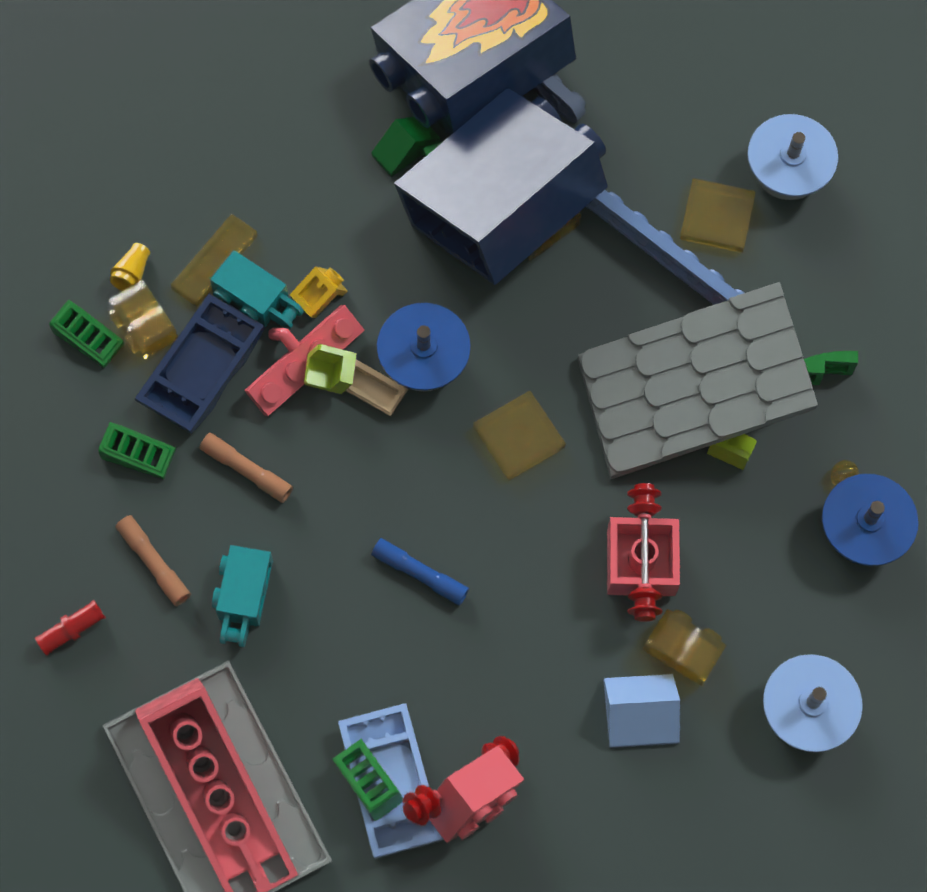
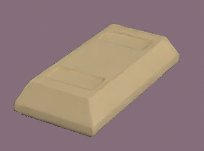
M356 359L353 384L345 391L391 416L408 391V388Z

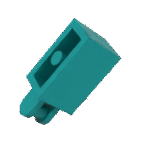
M235 250L232 251L210 279L214 297L228 305H233L240 312L263 324L264 327L273 320L290 330L295 317L301 316L304 312L298 303L288 297L287 284ZM283 306L286 309L281 314L278 310Z
M230 545L228 555L222 556L219 568V575L223 576L221 588H215L212 599V608H216L219 620H223L220 634L221 644H226L227 641L239 643V647H245L250 625L260 626L273 565L271 552ZM231 622L241 623V629L231 628Z

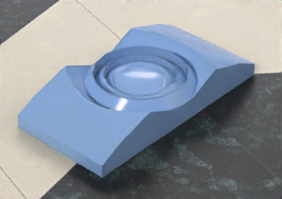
M406 703L338 721L345 750L362 739L397 787L402 797L408 792L415 793V789L419 785L429 787ZM362 755L349 764L350 769L365 760V756ZM370 767L357 776L355 780H360L374 769ZM381 779L377 780L363 791L367 793L372 788L382 782ZM358 798L374 859L443 840L430 820L424 826L410 822L403 813V803L379 820L374 821Z

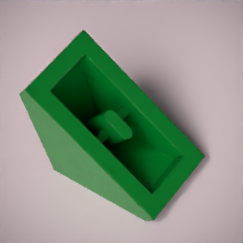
M415 117L395 119L372 150L371 155L392 177L423 154L424 147L439 143L441 138L431 127H423Z

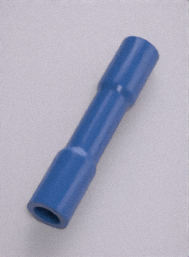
M383 538L378 540L372 550L371 556L432 588L437 594L458 606L462 604L470 588L446 574L433 570Z

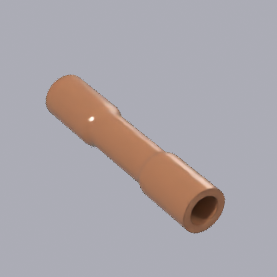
M211 432L201 442L200 450L221 464L231 467L279 502L284 503L293 490L292 485L241 455L234 447Z
M129 515L121 519L115 526L117 531L129 547L138 554L175 607L183 604L191 596L189 590L177 574L161 558L133 516Z

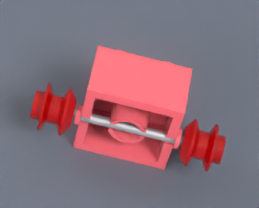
M640 483L636 484L634 489L627 492V496L634 499V503L629 505L627 510L637 516V518L610 517L607 528V595H628L630 600L635 601V606L628 609V614L635 616L637 621L649 622L654 621L657 615L663 613L661 608L656 607V601L662 599V596H676L680 586L679 519L651 518V516L662 510V507L655 503V499L661 496V491L655 489L653 484Z
M497 736L493 743L483 745L482 756L447 777L437 790H432L426 785H419L416 787L415 793H406L403 797L402 807L404 815L410 822L419 826L426 825L430 820L446 843L457 836L464 840L479 828L478 824L483 820L490 823L503 813V807L518 796L515 790L525 779L515 768L519 763L517 745L504 736Z

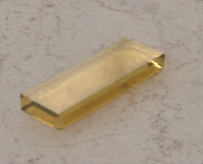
M231 214L171 283L172 290L198 307L212 290L211 277L233 250L242 255L257 238V231Z

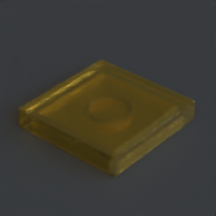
M693 178L680 239L743 253L756 191Z
M531 391L524 393L474 422L473 425L508 480L562 450L566 445Z

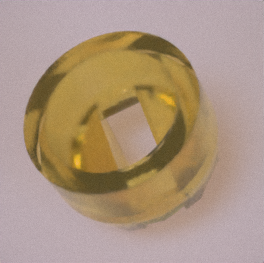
M850 460L839 461L831 470V480L836 486L844 479L858 475L859 469ZM850 469L852 471L838 475V471Z

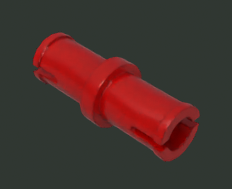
M92 600L91 603L69 617L65 614L60 618L61 622L34 638L47 656L69 640L73 639L76 641L80 638V633L106 617L95 600Z

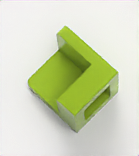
M318 344L308 353L304 384L342 394L353 384L357 353Z
M742 434L710 445L707 454L744 470L757 441L746 434Z

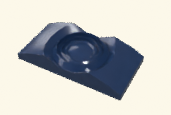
M208 294L139 391L135 401L192 434L215 408L232 377L245 365L265 329L264 325Z

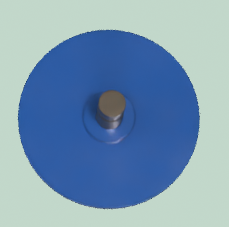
M416 303L397 310L385 321L378 335L377 353L382 368L395 382L415 391H432L448 385L462 373L470 356V337L464 323L452 311L437 304Z
M858 474L844 479L831 490L823 506L822 524L828 541L844 558L861 565L880 566L899 559L912 546L918 531V514L910 495L895 481L876 474Z

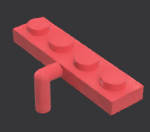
M340 305L299 342L289 329L271 328L268 332L269 338L273 341H281L289 351L244 391L265 416H269L304 385L307 356L311 350L318 344L343 350L365 331L346 305Z

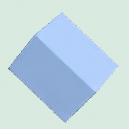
M673 674L604 678L610 748L680 743V698Z

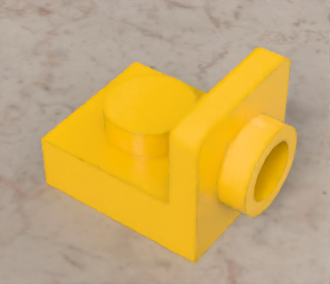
M315 266L291 292L290 296L311 318H317L337 295L344 296L348 290L341 284L344 280L334 269L328 268L327 270Z

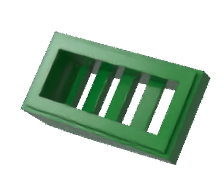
M68 300L49 323L53 334L104 368L125 344L124 340L71 300ZM83 324H85V329L80 333L78 337L75 336L74 334L78 331V329ZM94 332H97L98 335L88 346L86 344L87 340ZM105 339L109 340L110 342L100 354L96 352Z
M112 422L109 423L98 449L102 460L161 479L165 478L176 448ZM117 438L121 439V442L118 446L117 451L113 450V448L117 441ZM130 442L135 443L130 456L125 455ZM143 447H147L148 450L142 462L138 459ZM156 451H160L162 453L157 466H152L151 463Z
M362 739L332 759L374 821L379 820L403 803V797ZM362 755L365 756V760L348 770L346 766ZM370 767L374 769L360 780H355L357 776ZM381 779L382 782L374 788H372L370 791H368L367 793L363 791L364 789L372 785L374 782Z

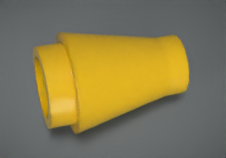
M134 243L131 249L111 269V284L127 293L133 292L135 288H138L141 284L150 250L143 244Z

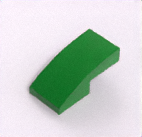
M833 351L805 358L804 361L812 385H820L824 374L853 375L858 365V351Z

